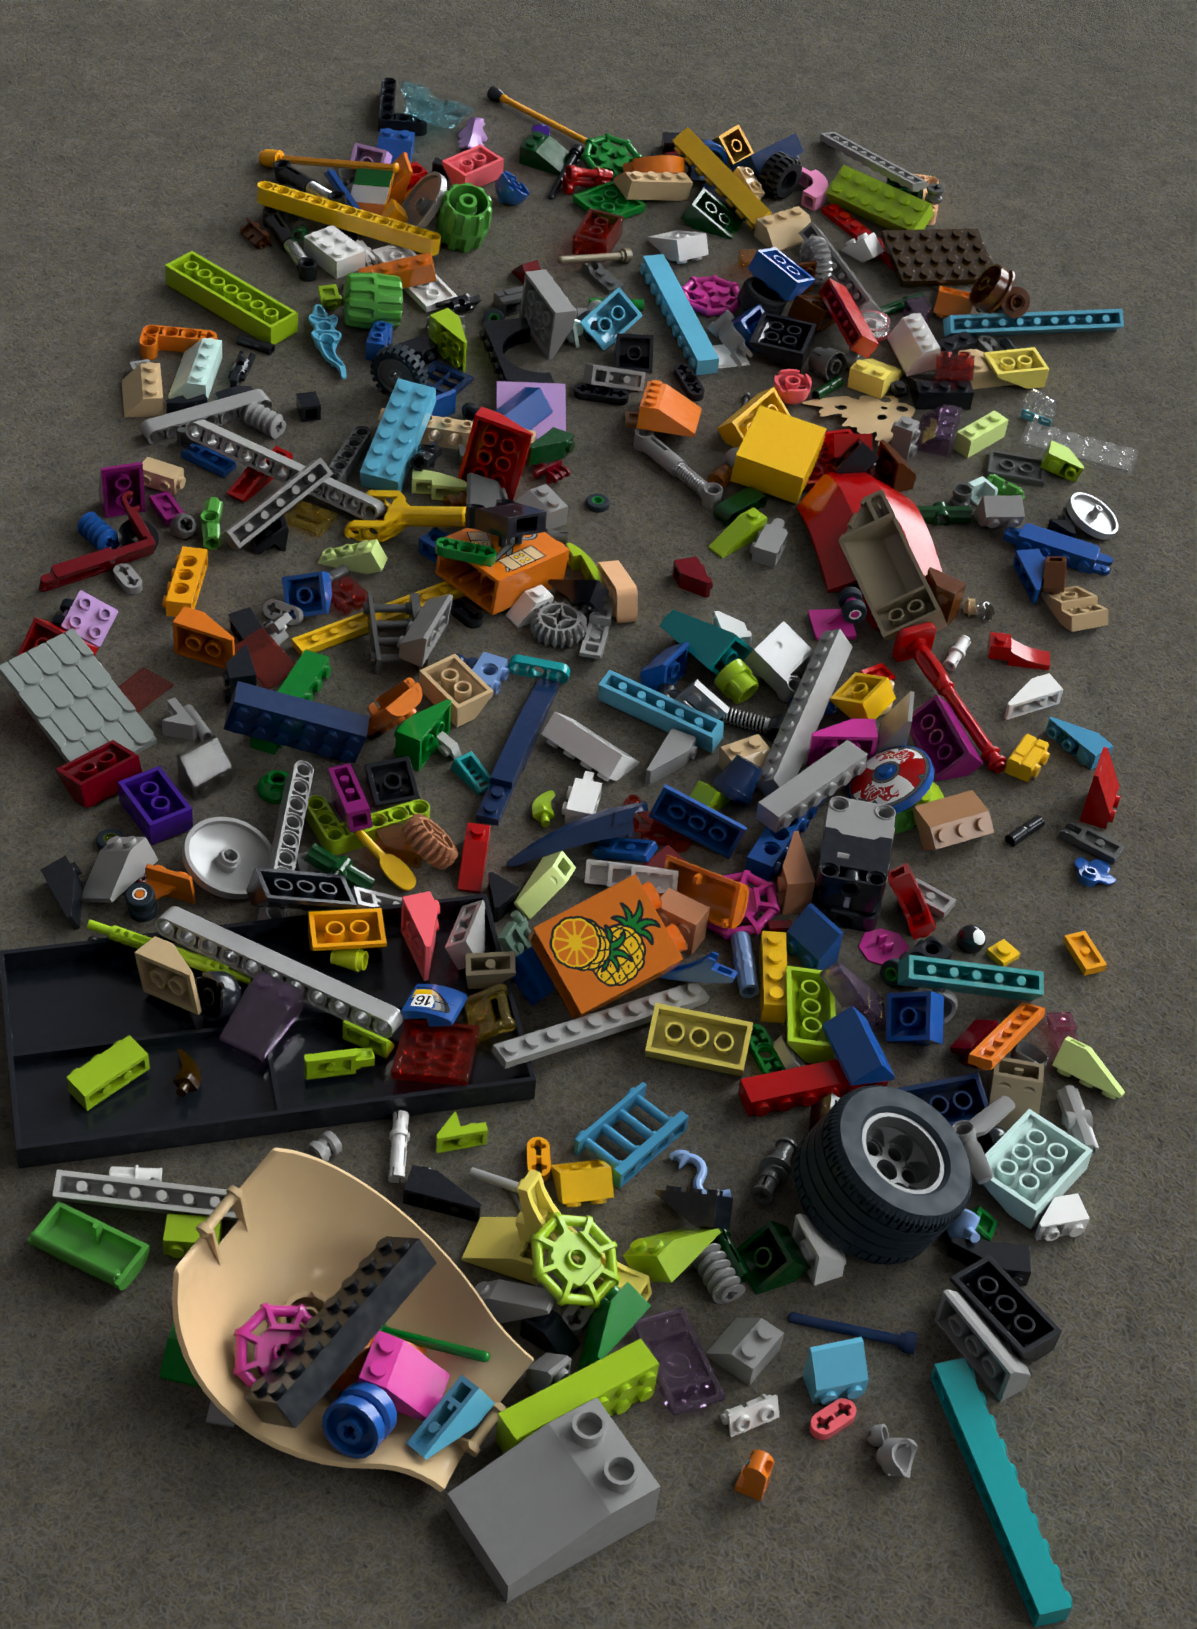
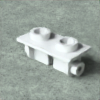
M762 1394L760 1397L746 1402V1407L739 1405L724 1410V1413L721 1414V1420L724 1425L729 1424L730 1436L733 1437L747 1432L752 1428L779 1418L778 1396Z

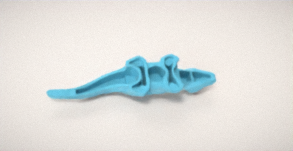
M316 304L308 318L313 328L311 337L315 347L320 351L325 361L330 363L332 367H336L340 372L341 379L344 380L346 379V368L335 352L337 344L341 339V333L335 330L338 317L334 314L328 316L322 305Z

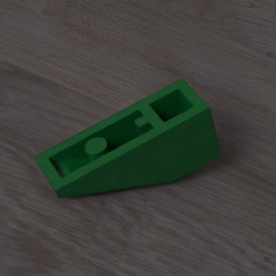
M555 427L551 428L530 445L526 465L530 466L565 458L574 450V434Z

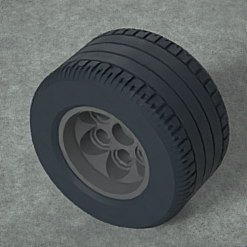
M863 1086L842 1096L804 1137L794 1158L793 1177L796 1192L806 1215L813 1225L828 1241L840 1250L858 1259L875 1264H899L920 1255L962 1214L972 1190V1173L968 1156L953 1127L936 1109L922 1099L892 1087Z

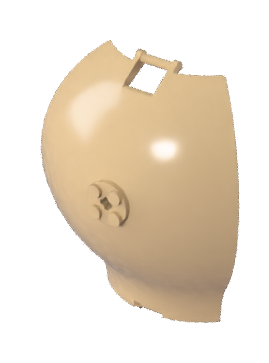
M273 1148L240 1188L231 1185L226 1190L227 1195L206 1221L200 1222L196 1227L200 1237L175 1267L172 1288L173 1320L184 1359L203 1392L214 1405L236 1425L271 1447L297 1458L323 1465L344 1468L384 1469L404 1473L422 1480L441 1492L446 1488L463 1454L468 1452L474 1457L478 1455L480 1445L497 1422L498 1413L507 1409L501 1403V1400L534 1362V1358L516 1343L499 1324L478 1292L451 1258L398 1207L364 1182L326 1161L294 1150ZM233 1207L238 1221L218 1245L214 1228L229 1209ZM386 1236L419 1238L436 1261V1265L385 1324L387 1327L487 1351L490 1354V1360L486 1363L425 1348V1356L450 1374L443 1397L462 1374L479 1387L495 1404L488 1411L487 1417L471 1440L461 1436L427 1460L407 1444L423 1421L397 1411V1423L394 1429L382 1441L376 1451L366 1458L354 1459L341 1454L333 1448L325 1437L322 1428V1417L330 1404L324 1396L296 1428L267 1424L259 1419L244 1399L249 1393L250 1388L238 1375L235 1376L233 1373L235 1369L236 1337L233 1335L235 1329L240 1328L249 1320L263 1303L282 1306H299L302 1304L306 1306L305 1310L312 1317H315L323 1308L325 1301L336 1294L341 1288L342 1282L350 1277L359 1267V1263L372 1253L380 1239ZM275 1317V1320L279 1324H291L293 1317ZM266 1320L251 1333L259 1337L268 1328ZM300 1322L299 1328L302 1332L306 1327ZM247 1341L248 1364L254 1361V1344ZM281 1346L280 1350L277 1351V1356L280 1357L285 1352L284 1346ZM257 1368L249 1370L257 1380L263 1377L259 1374ZM334 1390L328 1393V1395L334 1401L342 1390Z

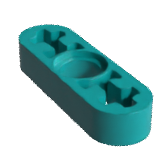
M518 654L510 657L507 666L511 674L531 678H544L560 682L561 684H565L570 675V668L564 663ZM534 667H541L544 672H537Z

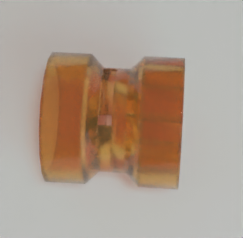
M726 464L719 465L708 476V483H718L725 488L731 482L732 468Z
M462 491L458 492L455 496L451 494L444 496V506L466 507L467 493Z

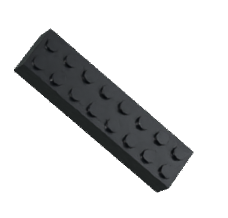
M386 1236L380 1239L372 1253L359 1263L357 1270L342 1282L341 1288L336 1294L327 1299L321 1311L306 1323V1328L300 1335L291 1340L285 1352L270 1364L269 1370L264 1376L253 1383L251 1390L244 1399L263 1423L296 1428L436 1265V1261L419 1238Z

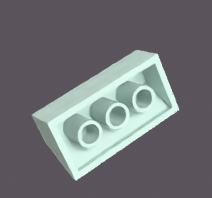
M202 338L184 352L168 398L172 399L183 395L186 399L202 394L209 398L222 361V340Z

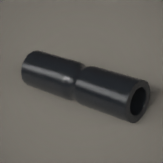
M238 334L236 338L237 345L255 349L269 355L275 351V344L257 340L243 334Z
M1035 815L1022 824V826L1007 834L1005 841L1014 847L1042 828L1045 824L1043 818Z

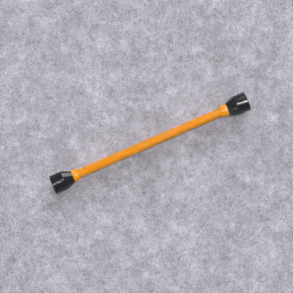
M495 86L489 88L487 97L494 102L506 103L586 145L585 141L587 138L508 98L501 89Z

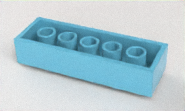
M397 379L360 470L361 486L376 490H399L401 492L411 467L410 459L417 452L418 445L421 442L435 407L436 388Z

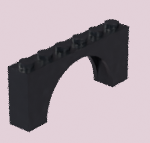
M526 317L484 321L482 329L479 331L480 340L484 341V349L486 352H489V361L493 363L494 373L498 374V381L554 383L550 372L543 373L524 370L512 364L504 355L510 348L530 342L531 328Z

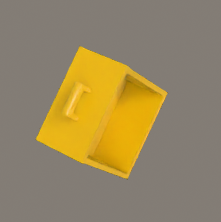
M760 405L736 453L730 481L747 487L752 486L758 491L798 504L815 464L820 457L827 428Z

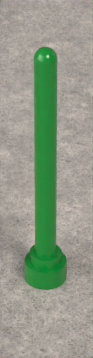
M386 1324L380 1329L382 1332L427 1349L483 1363L490 1360V1354L487 1351L387 1327Z

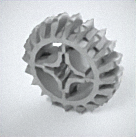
M822 236L805 238L800 247L799 259L801 263L817 262L813 285H823L832 275L833 262L831 260V250Z
M556 601L554 603L548 602L547 605H541L540 609H534V613L530 618V630L533 638H537L538 643L544 642L545 647L552 644L553 649L556 645H560L562 649L564 645L571 648L572 644L578 645L579 640H583L587 631V620L584 612L579 611L578 606L572 607V603L564 604V601L562 603H557Z

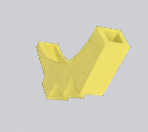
M530 1169L525 1178L520 1180L517 1187L521 1212L518 1214L515 1222L519 1239L528 1243L530 1236L536 1234L550 1219V1215L559 1212L544 1186L541 1173ZM567 1226L568 1230L572 1231V1233H578L572 1226ZM557 1229L547 1239L554 1242L560 1236ZM602 1253L603 1256L600 1258V1262L606 1268L605 1253ZM577 1254L575 1256L571 1255L572 1261L580 1265L578 1262L580 1257ZM617 1261V1271L620 1277V1282L617 1286L621 1288L629 1282L648 1301L652 1294L649 1276ZM599 1276L593 1282L595 1290L604 1282L603 1278Z

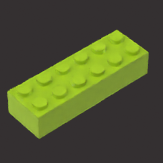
M846 165L842 166L825 192L828 202L836 203L839 207L889 230H924L934 215L931 203Z
M639 1339L499 1412L495 1442L503 1454H505L549 1422L596 1397L610 1416L615 1413L618 1415L623 1414L633 1403L639 1400L640 1402H645L653 1396L659 1362L644 1342Z

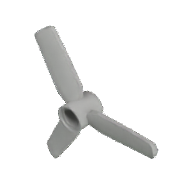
M1001 1096L971 1120H961L952 1125L965 1148L971 1173L977 1184L986 1183L993 1177L980 1143L977 1142V1137L987 1134L1015 1108V1103L1010 1097Z

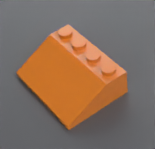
M659 380L648 381L639 407L637 428L695 437L702 408L669 385L663 384Z

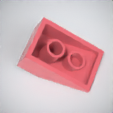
M430 891L402 897L401 933L424 981L429 980L436 943V931H439L437 915L440 914V905L438 900H434Z

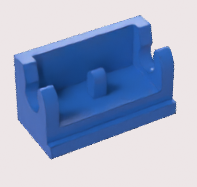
M532 946L515 957L516 975L512 979L531 1006H533L556 988Z

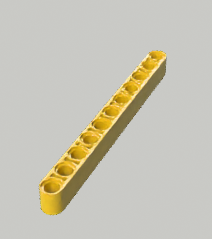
M261 181L257 184V202L261 205L330 226L334 225L340 229L425 254L430 252L432 256L439 254L441 235L437 232L272 182Z

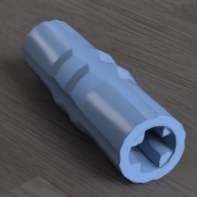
M740 931L734 933L730 938L734 970L738 971L737 982L741 997L753 998L760 992L756 973L757 967L750 935L747 932Z

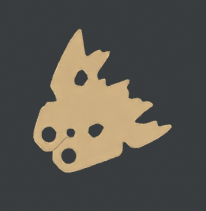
M862 395L859 397V400L849 396H837L802 402V404L823 407L819 411L821 417L842 414L841 417L847 418L842 426L857 427V432L860 434L876 432L875 440L879 441L878 446L880 440H885L887 443L892 440L893 433H891V429L895 421L898 422L901 416L911 418L915 413L914 407L906 403H899V399L894 396H883L890 398L891 402H882L879 398L870 395ZM844 405L847 409L839 410L835 406ZM899 406L906 407L908 411L900 412L896 408ZM879 415H885L888 418L884 420H879L877 417Z

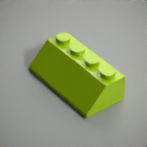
M786 966L787 1044L806 1063L815 1064L833 1060L834 1052L822 1029V1025L836 1016L834 972Z

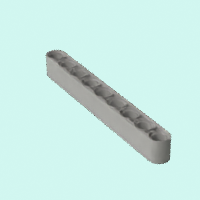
M297 761L286 777L267 869L295 871L314 773L312 765L307 761ZM260 907L257 921L283 918L286 916L287 908Z

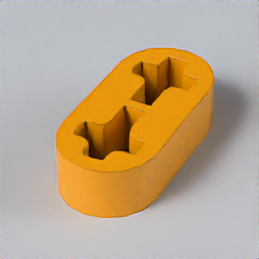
M533 1137L527 1142L526 1148L527 1174L530 1169L537 1171L536 1164H541V1176L544 1182L550 1177L551 1171L550 1145L542 1137ZM536 1146L540 1147L541 1155H536Z

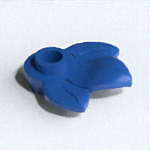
M1083 857L1076 859L1074 866L1078 870V881L1081 884L1093 887L1096 883L1112 885L1116 882V879L1108 874L1110 866L1107 862L1099 859L1089 862Z

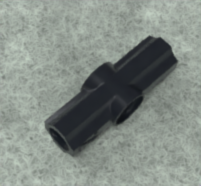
M430 441L428 444L418 445V452L411 457L410 465L413 466L415 471L433 468L435 459L442 454V448L437 442Z

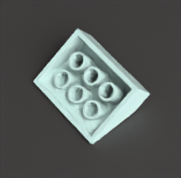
M1028 1109L985 1154L993 1177L988 1182L983 1183V1185L1011 1217L1031 1230L1044 1216L1053 1198L1062 1196L1088 1167L1093 1150L1031 1109Z

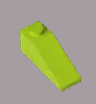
M754 507L740 514L708 546V549L723 559L755 541L759 530L764 529L768 517Z

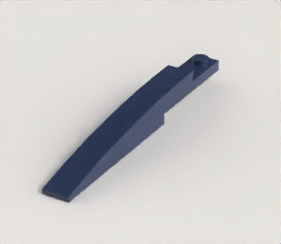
M539 678L490 777V785L477 812L476 821L495 826L499 825L521 771L524 770L545 722L559 689L560 682Z

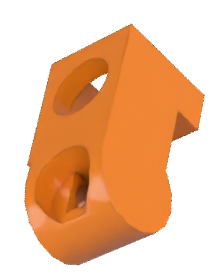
M752 1450L734 1490L761 1501L770 1481L774 1465L772 1456L762 1450Z

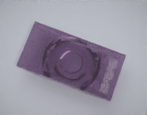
M683 1307L639 1319L633 1325L636 1339H641L659 1362L656 1384L664 1403L673 1416L725 1401L724 1392Z

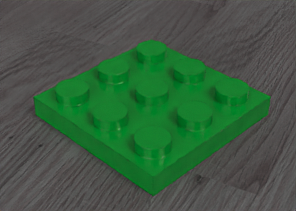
M614 181L573 195V202L604 226L646 211V204L640 200H627Z

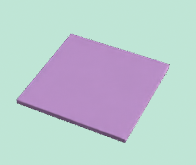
M497 381L496 410L525 387L541 388L553 412L532 429V431H536V440L553 427L566 431L565 384Z

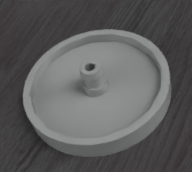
M1077 492L1067 501L1066 508L1069 516L1087 534L1098 539L1107 540L1117 532L1118 521L1115 515L1098 498L1087 493Z

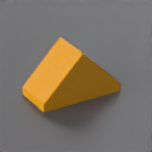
M390 198L381 216L406 223L408 217L405 209L393 198Z

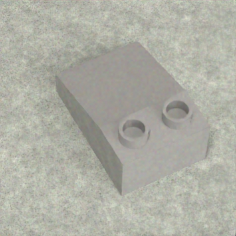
M596 1397L549 1422L447 1493L446 1510L507 1603L652 1522L655 1517L660 1485Z

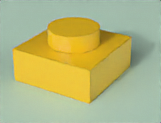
M1005 939L989 947L986 952L991 959L1003 967L1017 960L1020 956V952Z

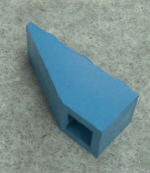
M1054 717L1049 718L1045 730L1048 737L1059 743L1066 752H1070L1082 765H1086L1090 770L1097 767L1103 747L1108 748L1111 756L1113 745L1099 733Z

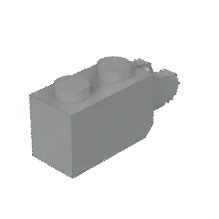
M776 518L772 521L771 525L766 523L764 529L759 530L756 542H753L750 548V553L752 554L751 561L775 568L786 547L785 543L788 532L783 528L784 520Z

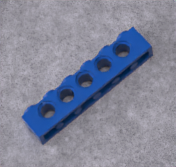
M824 798V799L820 802L821 805L824 803V801H825L826 798ZM813 806L802 817L796 818L787 828H782L777 833L766 827L747 856L745 870H750L755 876L771 881L774 875L778 876L783 866L782 861L786 858L794 831H799V834L801 831L806 832L810 822L809 818L816 816L818 806Z

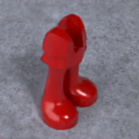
M567 165L562 178V189L565 195H571L576 186L594 188L610 182L613 172L605 168L595 167L594 170L576 167L575 165Z

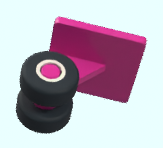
M847 587L839 592L837 601L841 609L808 611L815 640L819 641L820 636L825 631L841 629L848 640L856 639L857 634L853 623L862 621L867 615V608L863 602L862 593L858 588Z

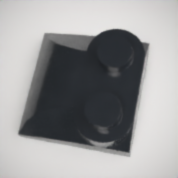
M409 756L365 764V779L370 788L375 807L420 799Z

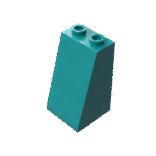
M674 609L664 617L659 625L678 643H690L689 652L716 675L736 659H742L744 662V659L754 650L736 634Z

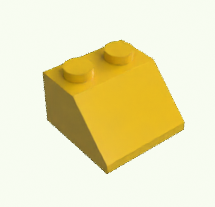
M857 672L830 697L831 702L851 719L875 720L896 699L888 677Z
M595 1159L551 1165L558 1201L566 1204V1207H578L584 1201H591L592 1204H602L607 1202V1198H614L611 1166L606 1162Z

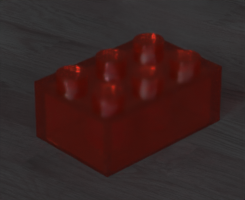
M590 208L573 235L572 254L611 253L622 235L624 217Z

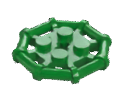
M605 133V135L595 138H588L585 141L586 145L581 154V160L591 170H594L595 167L611 170L613 172L611 181L621 175L618 173L619 171L623 173V164L642 157L632 146L630 140L612 136L610 133ZM591 150L595 152V155L590 154Z

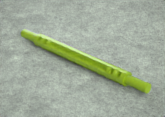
M91 919L87 924V929L107 935L110 940L137 949L152 939L116 925L111 927ZM176 947L189 967L203 972L224 971L231 974L237 981L249 985L252 981V977L211 958Z

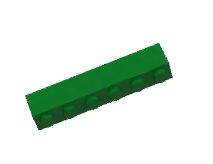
M305 650L277 692L313 701L314 694L316 692L319 693L322 688L323 680L330 677L332 668L329 666V657ZM250 737L251 748L273 755L276 754L279 748L283 749L284 745Z

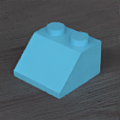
M862 1337L809 1348L802 1377L813 1404L822 1403L823 1405H829L837 1399L845 1397L856 1399L865 1393L869 1379Z

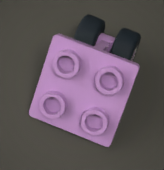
M81 590L78 592L75 600L70 598L63 599L60 605L63 615H55L51 623L66 631L73 628L83 640L96 647H100L118 614V610Z

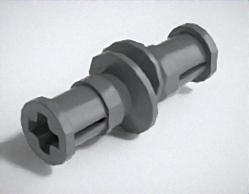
M789 1137L778 1138L775 1144V1151L771 1155L764 1157L759 1163L761 1175L757 1185L753 1186L750 1192L753 1200L759 1204H770L773 1200L774 1190L788 1182L789 1175L792 1172L790 1159L796 1154L798 1149L797 1143Z

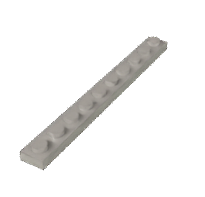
M828 132L820 134V141L826 143L827 146L835 148L836 151L844 153L845 156H850L854 161L861 162L863 166L870 167L871 170L881 173L882 176L890 178L891 181L899 183L900 186L907 187L909 191L919 192L921 189H927V181L838 133Z
M698 982L687 983L494 1044L492 1053L504 1069L649 1023L652 1020L655 1003L690 1010L708 1003L710 996Z

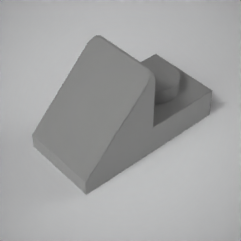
M288 612L262 624L267 634V638L262 641L277 648L289 637L285 629H287L286 624L292 620V617Z
M176 698L167 700V718L162 720L163 735L196 740L197 724Z

